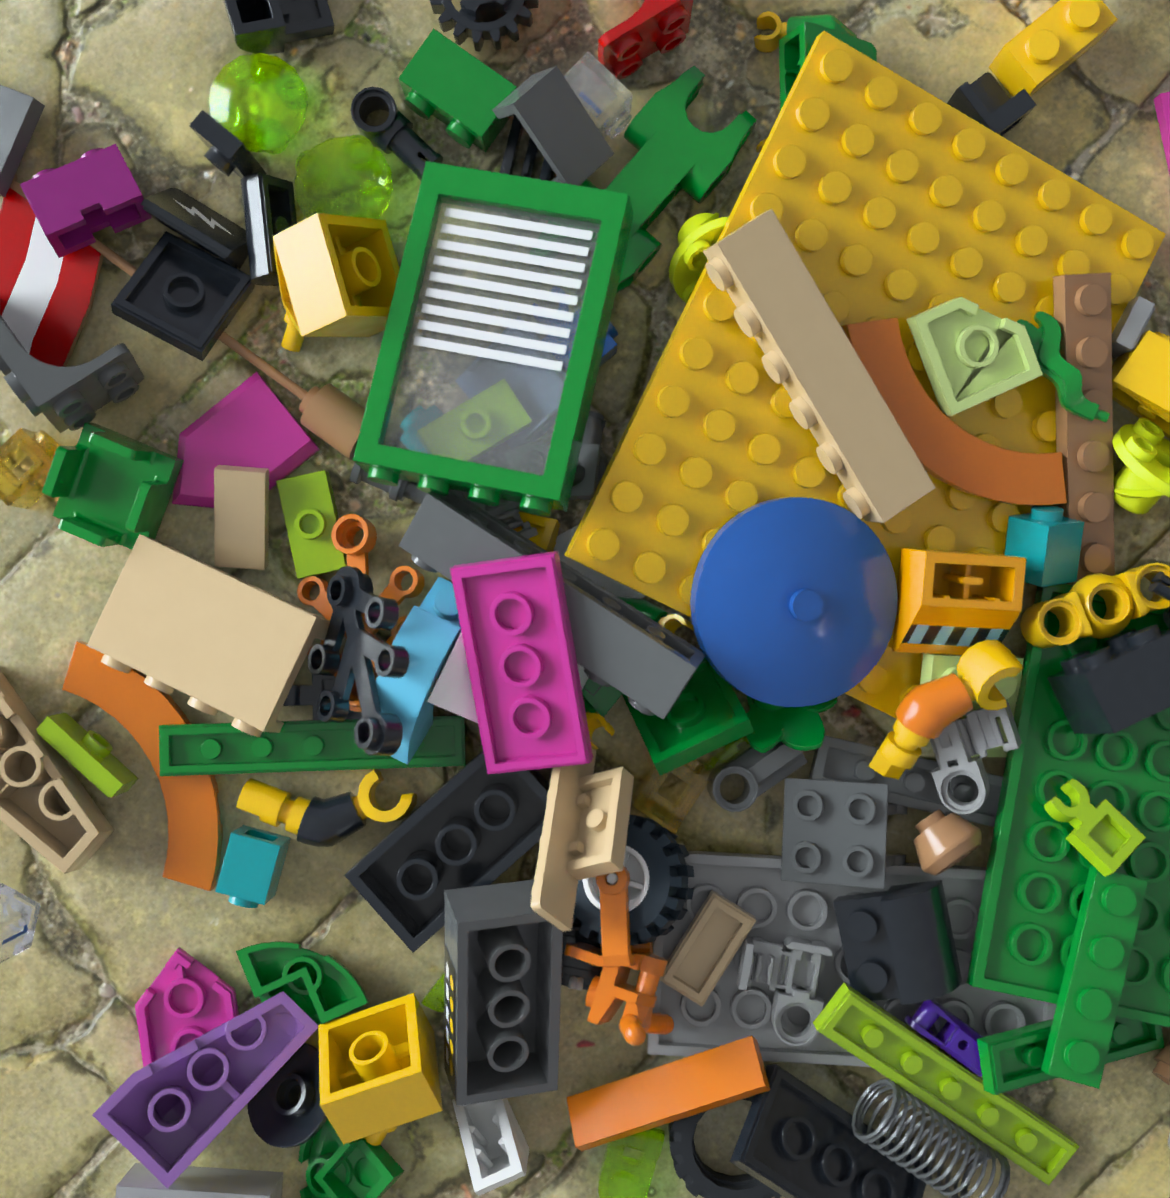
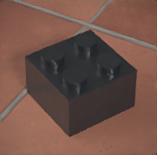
M1157 624L1139 631L1133 628L1107 639L1108 647L1092 653L1090 650H1086L1060 662L1063 671L1047 679L1074 734H1115L1170 707V630L1160 631Z

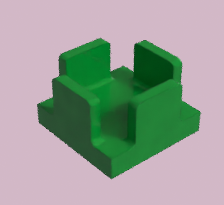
M85 422L79 441L75 446H59L56 449L42 493L52 498L59 497L53 513L54 517L60 519L58 529L101 547L122 545L132 550L139 534L156 539L184 460L96 423Z

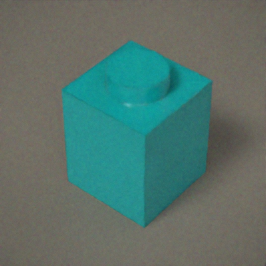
M1046 505L1032 506L1031 513L1009 516L1004 555L1026 558L1024 580L1026 583L1046 587L1076 582L1084 521L1064 517V510L1059 507Z
M242 825L231 832L215 892L229 895L228 901L240 907L257 908L259 904L265 905L276 895L291 838Z

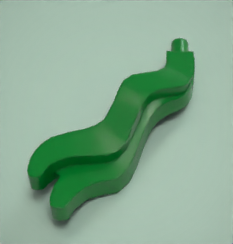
M1037 312L1034 315V320L1040 327L1037 329L1028 321L1019 319L1017 323L1026 327L1043 374L1042 376L1051 381L1056 387L1061 406L1067 412L1091 422L1097 419L1106 423L1110 413L1098 409L1099 404L1085 398L1082 393V375L1080 371L1060 355L1061 327L1057 320L1045 312Z

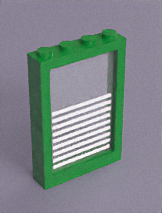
M426 161L353 461L368 473V480L387 486H398L399 479L418 483L417 489L426 493L434 492L443 496H448L450 489L469 493V500L490 506H499L500 499L520 503V510L541 516H550L552 509L567 512L634 216L628 193Z

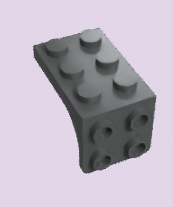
M0 315V370L5 375L4 379L34 417L43 413L60 434L68 428L70 431L82 428L85 422H91L95 418V411L109 402L119 403L128 399L139 389L138 384L144 379L143 373L124 343L114 346L90 362L77 366L59 367L43 363L27 353Z

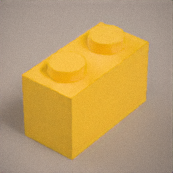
M1059 0L1006 43L990 64L989 69L1012 97L1023 89L1032 96L1097 44L1118 19L1102 0Z

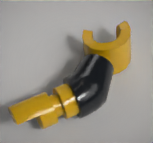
M373 769L365 775L359 785L358 795L356 796L350 791L326 799L315 796L312 800L299 796L294 801L291 799L290 792L250 778L241 790L236 808L257 815L261 822L274 827H278L281 823L286 824L285 830L297 835L298 842L316 847H332L365 827L366 818L385 823L404 819L415 808L417 793L402 794L397 806L391 810L381 808L376 802L375 790L384 779L380 770Z

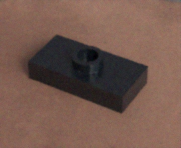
M203 109L189 125L209 148L204 155L205 158L226 176L229 177L232 172H235L241 178L257 172L267 174L244 143Z

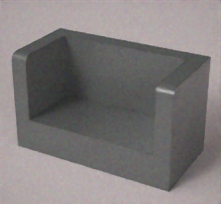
M557 66L532 74L492 110L498 119L513 114L516 115L557 175L552 180L553 182L580 186L614 155V152Z

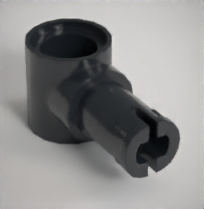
M368 87L356 94L352 100L350 111L352 119L366 143L373 147L381 148L386 154L393 153L417 175L420 181L422 180L425 168L423 161L442 164L443 156L434 151L412 130L413 123L398 110L395 100L389 92L379 87ZM380 109L389 112V116L383 124L379 126H369L366 124L367 117L373 111Z

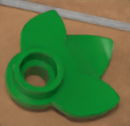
M747 696V703L750 709L747 716L754 732L745 737L753 749L760 753L769 751L780 741L787 747L799 751L820 748L825 740V729L819 713L833 707L837 703L838 698L836 697L827 702L812 706L783 707L764 703Z

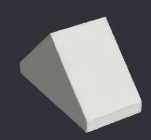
M453 1099L452 1102L474 1192L480 1196L525 1176L529 1146L508 1099L456 1106Z

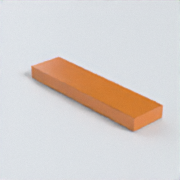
M751 1035L566 1097L575 1148L585 1151L769 1091L770 1087L758 1041Z

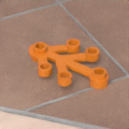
M344 515L336 521L332 528L331 538L333 545L337 550L347 554V566L357 567L363 574L369 576L368 553L376 544L377 532L375 526L369 520L359 515ZM363 530V539L358 546H355L354 536L358 531ZM406 565L399 566L392 572L389 584L378 597L394 599L399 606L405 598H414L422 592L425 585L424 576L415 568ZM411 573L413 583L409 589L403 590L401 586L402 579L405 575ZM316 576L305 577L297 588L299 600L307 606L314 607L330 621L333 609L327 598L329 582ZM315 584H318L320 593L316 599L311 600L310 590ZM363 613L365 630L375 635L379 629L368 627L365 621V613ZM407 616L398 618L395 627L391 629L392 635L386 643L392 645ZM371 660L376 681L378 674L375 670L374 661ZM354 680L349 697V710L361 713L356 682Z

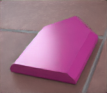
M256 371L179 434L177 458L184 461L173 489L172 504L214 508V469L218 465L269 469L270 491L277 485V480L285 479L317 453L320 448L259 372Z
M180 947L174 952L165 964V967L135 1004L143 1067L239 1015L236 990Z

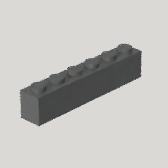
M452 489L449 490L448 496L434 492L426 494L399 544V547L412 554L411 560L417 566L429 572H439L451 581L450 568L455 565L547 553L546 550ZM560 560L577 663L584 667V673L592 681L606 687L613 686L628 696L629 703L635 709L649 716L656 714L664 720L706 654Z

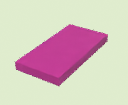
M558 551L461 564L450 568L487 774L590 764L593 759V752Z

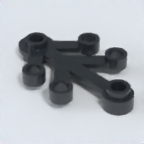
M344 566L331 578L327 587V598L333 612L324 644H315L308 656V667L312 674L333 676L337 672L333 690L323 691L318 697L316 705L317 715L323 722H343L349 712V697L355 680L362 717L357 721L354 730L355 743L369 755L392 756L398 751L402 742V723L397 715L381 712L371 660L374 661L375 670L379 676L402 678L409 667V654L405 647L390 645L366 631L362 614L365 613V621L368 627L391 630L398 621L399 607L394 599L378 597L373 594V583L367 574H363L357 567ZM346 632L347 640L340 661L339 651Z

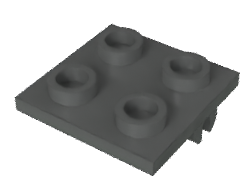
M785 778L781 881L885 889L886 867L906 865V854H887L886 852L887 816L908 814V807L888 802L889 784Z

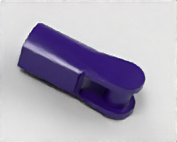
M933 999L923 1001L913 1016L906 1015L904 1020L913 1029L974 1074L982 1077L977 1039L983 1037L981 1034ZM939 1016H942L947 1022L936 1035L930 1028Z

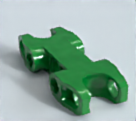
M695 65L685 71L670 85L656 92L634 117L623 137L638 152L605 189L628 193L634 214L616 294L635 281L662 246L646 229L681 189L699 204L702 203L727 176L738 152L755 128L757 119L747 111L739 114L726 128L714 133L703 132L692 125L687 117L686 110L699 94V90L704 85L703 79L705 77V74ZM586 179L580 185L585 187L597 188L588 179ZM549 221L548 224L592 231L591 240L544 232L538 238L540 240L588 247L589 251L594 253L599 229ZM533 247L529 254L555 259L562 252ZM537 265V266H538L539 268H541V269H543V268L545 267V266Z

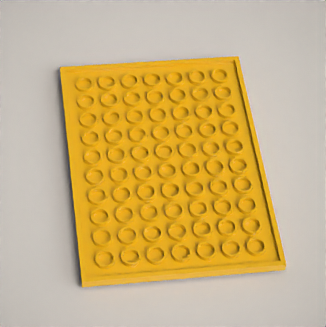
M823 31L816 37L717 242L755 217L772 209L840 326L898 317L901 339L912 369L927 395L940 409L906 319L951 299L963 297L978 304L980 309L999 318H1009L1015 322L1019 319L1025 320L1038 329L1040 327L1034 320V315L1037 312H1045L1054 317V276L1111 272V322L1113 333L1128 302L1135 299L1166 234L826 31ZM706 265L596 488L595 495L591 499L564 556L690 618L692 582L702 553L718 530L738 513L763 501L784 497L820 499L850 511L843 498V493L846 491L837 474H831L822 465L816 453V448L819 447L818 442L810 429L802 428L793 417L789 408V403L792 401L783 384L774 382L766 372L761 360L765 354L756 339L748 337L739 327L734 317V310L737 309L726 290H719L712 282L707 273ZM1044 376L1037 377L953 416H947L969 434L1003 449L1036 454L1056 452L1055 386ZM927 473L936 487L885 523L864 521L863 518L861 520L870 527L883 544L894 569L898 592L901 548L1004 555L1009 516L1030 513L1034 505L1001 503L964 493ZM893 629L886 650L875 667L860 683L844 694L897 719L895 712L900 702L915 686L920 685L923 653L892 651Z

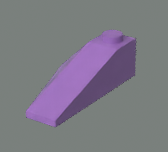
M282 991L132 1073L93 1113V1116L168 1189L318 1029V1025Z

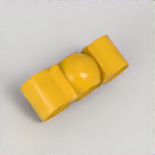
M1157 562L1132 568L1113 576L1101 573L1086 575L1072 586L1069 593L1058 595L1051 600L1040 602L1027 608L1022 615L1020 623L1022 635L1028 643L1042 649L1070 644L1077 639L1085 637L1096 639L1113 637L1121 632L1131 619L1140 618L1150 611L1170 606V601L1153 593L1149 601L1143 596L1140 589V582L1143 577L1148 579L1151 584L1154 583L1152 579L1159 572H1163L1170 577V567ZM1095 594L1101 596L1106 603L1107 610L1103 619L1095 614L1092 607V600ZM1047 611L1054 613L1059 620V632L1055 637L1050 635L1044 627V616Z

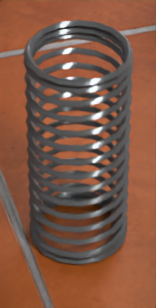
M880 1079L874 1082L861 1095L853 1112L852 1129L854 1136L863 1143H868L870 1147L877 1149L879 1153L886 1155L888 1159L895 1161L897 1165L904 1167L906 1171L912 1173L918 1179L921 1178L924 1183L930 1184L933 1189L939 1190L942 1195L948 1198H968L972 1196L979 1188L985 1176L987 1160L992 1158L990 1179L984 1191L978 1196V1198H984L993 1184L996 1173V1158H998L1001 1165V1176L992 1198H1003L1010 1183V1165L1005 1156L969 1132H966L962 1127L917 1097H914V1095L905 1091V1089L890 1079ZM893 1090V1094L887 1096L875 1109L868 1123L867 1135H863L862 1126L868 1109L883 1092ZM893 1098L891 1107L881 1119L878 1128L871 1133L876 1116L882 1107ZM908 1101H911L912 1105L908 1106ZM904 1103V1109L898 1114L901 1104ZM913 1109V1115L905 1121L907 1112ZM922 1114V1120L915 1125L917 1116ZM901 1118V1120H900V1122H899V1124H898V1126H897L895 1132L891 1135V1133H892V1131H893L895 1125L897 1124V1122H898L899 1119ZM931 1120V1125L924 1131L926 1122ZM909 1123H910V1126H909V1128H908V1130H907V1132H906L904 1138L900 1141V1138H901V1136H902V1133L905 1131V1129L907 1128V1126H908ZM940 1125V1131L933 1136L935 1127ZM919 1129V1132H918V1134H917V1136H916V1138H915L913 1144L908 1148L909 1143H910L912 1137L914 1136V1134L916 1133V1131ZM948 1131V1137L942 1141L943 1133ZM887 1132L885 1142L880 1144V1138ZM928 1134V1138L923 1148L916 1155L919 1145L921 1144L925 1136ZM957 1137V1142L951 1147L952 1139ZM938 1138L937 1144L933 1152L931 1153L930 1157L924 1162L928 1150L930 1149L934 1141ZM895 1139L894 1147L889 1150L888 1145ZM966 1142V1148L960 1152L961 1144ZM947 1144L945 1152L942 1155L940 1161L933 1168L937 1155L939 1154L943 1146ZM903 1146L902 1154L898 1156L897 1150ZM975 1148V1153L969 1157L970 1150ZM956 1149L955 1155L949 1167L941 1175L946 1160L948 1159L950 1154ZM912 1152L911 1160L906 1162V1156ZM965 1154L959 1171L949 1182L953 1168ZM920 1159L919 1167L915 1168L914 1163ZM983 1164L981 1174L976 1184L968 1192V1188L972 1177L974 1176L977 1169ZM929 1165L928 1173L924 1174L923 1169ZM968 1166L967 1170L965 1171V1173H964V1175H963L961 1185L958 1187V1183H959V1181H960L961 1175H962L963 1171L966 1169V1167ZM937 1172V1178L932 1179V1174ZM946 1177L945 1185H941L940 1181ZM954 1184V1190L950 1191L949 1187Z

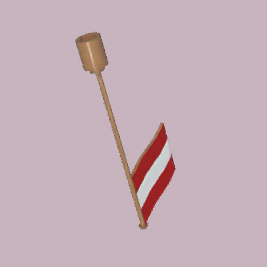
M15 174L6 197H3L0 210V315L29 355L49 365L66 367L91 311L103 258L105 257L131 277L137 268L96 238L95 243L58 258L45 236L20 183L17 182V175ZM226 332L222 333L218 340L302 400L299 406V411L303 413L301 425L348 459L353 460L365 412L364 407L332 384H326L321 389L315 386L307 392Z

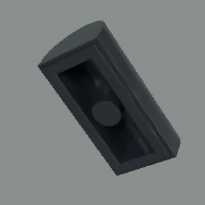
M257 172L247 175L240 180L251 282L262 286H279L273 236L297 224L293 182Z

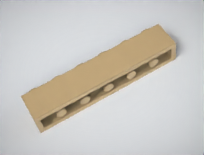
M769 209L704 250L703 253L709 261L706 263V270L710 279L719 290H726L737 308L734 310V317L739 327L748 337L756 339L765 354L761 360L766 372L777 384L782 383L791 397L792 401L789 403V408L793 417L802 428L810 429L819 444V447L816 448L819 460L827 471L831 474H837L846 489L843 493V498L850 511L859 519L863 518L864 521L885 523L936 487L773 210Z

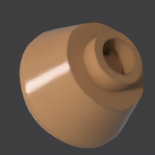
M939 809L915 826L920 835L913 842L923 872L934 876L950 869L982 844V831L954 812L945 816Z

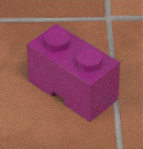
M116 144L104 149L96 148L89 150L78 160L57 169H44L35 174L32 179L20 184L45 236L58 258L95 243L96 240L92 233L111 226L116 234L152 218L142 209L141 203L144 197Z

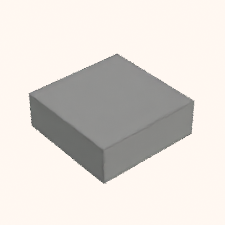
M1141 296L1128 302L1112 333V358L1119 357L1135 349L1155 310L1154 303Z

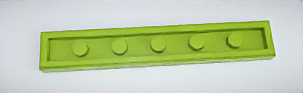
M845 982L813 1022L818 1032L1048 1186L1080 1147L1071 1136L1006 1092L993 1095L984 1091L982 1077L974 1074L927 1038Z

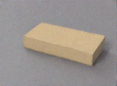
M218 465L214 469L215 566L265 570L267 568L269 559V469Z
M711 890L668 958L664 976H660V981L703 1007L757 921L755 916Z

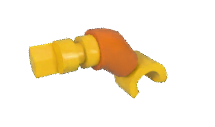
M985 640L976 643L960 657L957 664V675L952 673L917 685L904 697L895 712L897 720L893 725L894 731L887 734L868 767L884 777L900 779L905 769H911L922 753L921 747L927 746L930 739L938 738L947 726L973 709L972 701L976 700L979 706L986 710H1000L1008 707L1006 699L994 684L1006 677H1016L1023 669V665L998 640Z

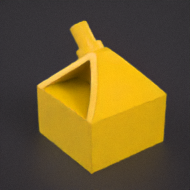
M316 213L273 236L278 282L282 303L286 310L284 321L288 323L281 342L283 348L292 352H300L305 337H371L385 330L399 274V265L386 220Z
M415 993L318 1025L320 1107L343 1145L365 1138L369 1144L378 1146L383 1142L386 1135L394 1132L398 1126L443 1111L435 1034Z

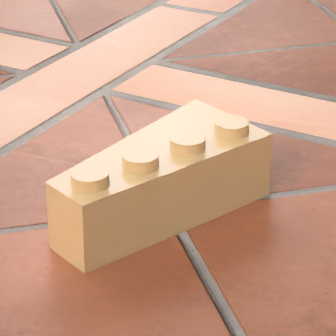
M0 670V820L61 872L68 873L80 870L112 834L114 829L61 754L37 733L36 728L39 726V723Z

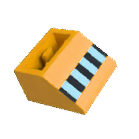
M901 548L897 592L898 604L892 651L963 655L967 649L981 641L998 640L1002 643L1022 611L1026 558L990 553Z

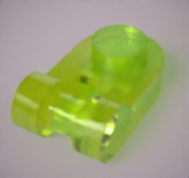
M652 1128L607 1144L598 1179L600 1198H647L656 1163L662 1151L665 1136L664 1130ZM625 1147L641 1151L639 1160L623 1156Z

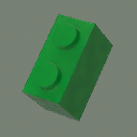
M434 28L398 78L406 97L404 99L405 104L413 112L426 120H429L433 115L447 125L446 133L465 148L469 149L474 144L486 153L512 116L498 119L492 110L510 95L517 86Z

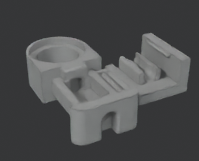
M1007 699L1008 707L1000 710L981 708L970 711L966 714L967 718L956 720L947 726L938 738L930 739L939 766L931 773L942 803L954 813H973L987 799L990 784L981 759L988 756L986 750L1003 746L1004 752L1017 749L1022 744ZM999 716L1008 740L1005 743L996 719ZM975 754H976V755H977V754L980 755V756H978V757L971 758V756H973V755H975ZM958 775L971 777L978 786V797L971 802L957 800L950 790V782L953 777Z
M788 936L784 939V944L790 951L782 950V944L745 938L736 982L738 988L747 991V986L751 987L752 981L767 983L768 990L775 991L771 1009V1022L779 1039L785 1044L795 1047L810 1043L818 1034L813 1022L824 1006L821 995H816L823 955L832 956V951L825 942L813 940L812 943H807L802 938ZM791 1007H802L809 1013L808 1025L804 1030L797 1033L788 1032L781 1026L783 1013Z

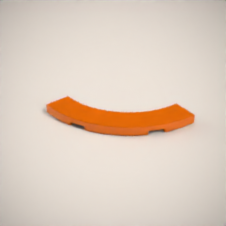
M898 317L841 326L927 473L959 491L1001 503L1020 505L1067 503L1061 452L1022 453L986 443L959 427L937 407L920 384L907 358L901 339Z
M77 641L62 690L92 702L113 716L129 731L150 760L163 792L168 817V848L162 877L207 891L213 890L220 867L223 841V826L220 824V809L217 797L219 790L215 775L160 776L159 725L191 724L169 694L156 690L144 683L146 678L144 674L132 668L130 673H124L111 668L101 662L103 653L88 647L86 642Z

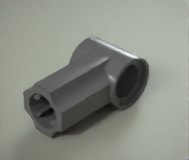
M782 741L765 753H760L751 746L728 763L716 766L708 777L707 790L711 799L723 809L730 812H741L748 809L761 794L806 764L807 760L802 751L787 747ZM738 773L744 781L743 793L734 800L723 799L720 793L722 780L729 774Z

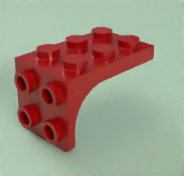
M645 0L634 15L604 33L598 40V72L602 79L606 81L614 76L617 79L626 78L642 66L643 59L659 50L661 54H665L678 47L686 39V34L689 32L693 0Z

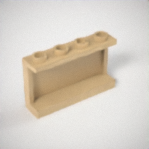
M139 534L87 646L104 654L101 660L103 664L124 673H130L132 668L147 675L144 683L148 686L171 695L177 689L190 696L187 704L213 716H216L218 710L234 717L231 724L233 727L249 735L260 737L262 732L280 733L284 723L277 720V717L314 638L325 640L330 621L163 542Z

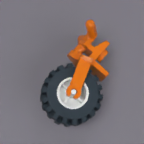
M630 814L623 871L578 880L572 924H580L582 927L579 933L587 939H599L598 943L602 944V948L584 942L567 943L564 954L595 966L603 967L600 977L595 976L591 981L586 995L585 1004L591 1008L587 1021L596 1025L609 1022L622 1003L626 1001L625 1009L619 1022V1028L630 1045L638 1046L645 1041L646 1033L667 1035L674 1028V1021L671 1016L662 1013H652L657 999L655 993L660 976H664L668 960L654 955L652 942L656 941V937L667 935L674 929L673 922L675 920H682L688 911L683 908L685 900H692L694 888H688V878L694 877L693 866L686 864L685 857L689 856L685 845L678 844L675 841L678 836L672 830L660 826V822ZM631 969L640 970L636 986L627 983Z

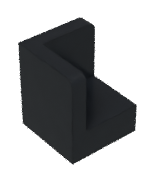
M989 72L983 74L971 84L968 82L962 84L947 102L948 105L1001 136L1021 123L1037 105L1025 89L1010 99Z

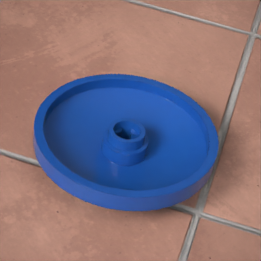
M806 497L775 498L753 505L738 513L720 528L710 540L702 553L693 577L690 601L691 620L698 644L702 652L706 654L705 658L719 676L732 687L749 697L771 705L783 707L812 706L832 700L849 691L860 683L878 663L886 650L895 626L898 604L897 583L893 566L883 544L870 527L856 515L834 503Z

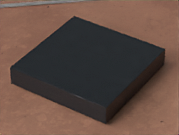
M166 231L111 303V308L114 315L203 361L253 291L255 284L251 282V276Z

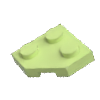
M963 297L951 299L906 319L940 410L946 416H953L1043 375L1024 325L1009 318L1002 319L980 309L978 304Z

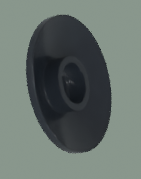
M304 1043L247 1103L251 1125L256 1134L265 1143L279 1148L297 1147L313 1138L326 1122L327 1116L320 1107L319 1049L315 1046ZM301 1092V1097L298 1102L299 1093Z

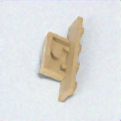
M593 749V759L590 764L553 767L550 786L547 792L545 818L539 842L540 849L535 880L532 887L531 908L562 932L572 929L578 880L623 871L634 776L623 766L593 774L597 751Z

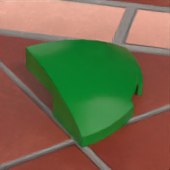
M285 941L263 942L236 951L255 998L260 997L261 1002H264L284 991L317 1025L324 1024L369 1003L365 991L345 966L330 955L323 956L302 948L300 943Z
M328 1118L318 1133L302 1144L299 1150L298 1161L303 1163L308 1160V1167L306 1169V1182L308 1186L299 1191L301 1198H381L404 1173L400 1165L381 1145H371L365 1138L343 1145Z

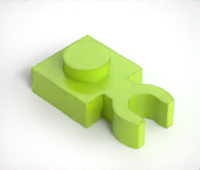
M1071 779L1060 789L1070 797L1072 806L1064 805L1055 796L1044 805V808L1053 819L1060 822H1068L1074 827V830L1065 839L1106 877L1114 873L1146 837L1106 799L1094 807L1090 803L1089 793L1084 785L1075 779Z

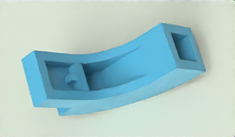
M440 576L419 607L415 605L412 607L392 645L403 646L408 651L409 667L406 674L402 678H388L378 675L375 681L381 712L397 715L402 723V742L398 751L391 757L407 765L433 724L434 704L427 701L461 633L453 583Z

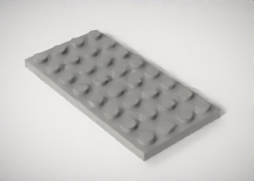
M687 850L689 856L685 857L686 864L693 866L694 877L688 878V888H694L692 900H685L683 908L688 911L682 920H675L673 922L674 929L667 935L658 936L656 941H653L652 949L654 955L668 960L705 899L713 890L755 916L757 921L746 938L782 944V950L790 951L784 944V939L788 936L800 937L807 943L817 940L828 945L832 951V956L823 955L816 995H821L824 1001V1009L844 982L850 986L833 901L838 896L888 891L892 885L942 880L962 983L951 993L933 1000L983 1037L1053 1019L1057 1005L972 987L966 983L987 867L954 865L945 872L934 876L923 872L920 863H906L903 866L895 865L886 867L885 889L781 881L782 856ZM743 943L703 1007L659 980L655 993L657 999L652 1013H662L671 1016L674 1021V1028L667 1035L648 1034L647 1052L650 1055L688 1057L752 1035L758 1041L763 1061L871 1067L820 1032H818L813 1041L804 1046L795 1047L782 1042L771 1022V1009L775 991L768 990V984L752 981L751 987L747 986V991L740 990L736 982ZM900 999L872 1001L909 1027L911 1026L905 1022L904 1018L907 1014L913 1016L923 1003L901 1005ZM791 1007L781 1017V1026L791 1033L804 1030L809 1023V1013L802 1007ZM939 1016L930 1030L937 1035L947 1020Z

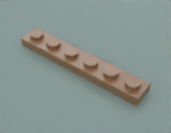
M1111 272L1054 276V318L1061 327L1060 355L1080 371L1082 375V393L1085 398L1099 404L1098 409L1110 413L1106 423L1097 419L1090 422L1067 412L1061 406L1055 387L1056 452H1061L1067 499V503L1057 504V507L1064 510V517L1084 521L1077 574L1078 581L1086 575L1097 573L1110 576L1115 575ZM1070 582V583H1064V584L1074 585L1076 582Z

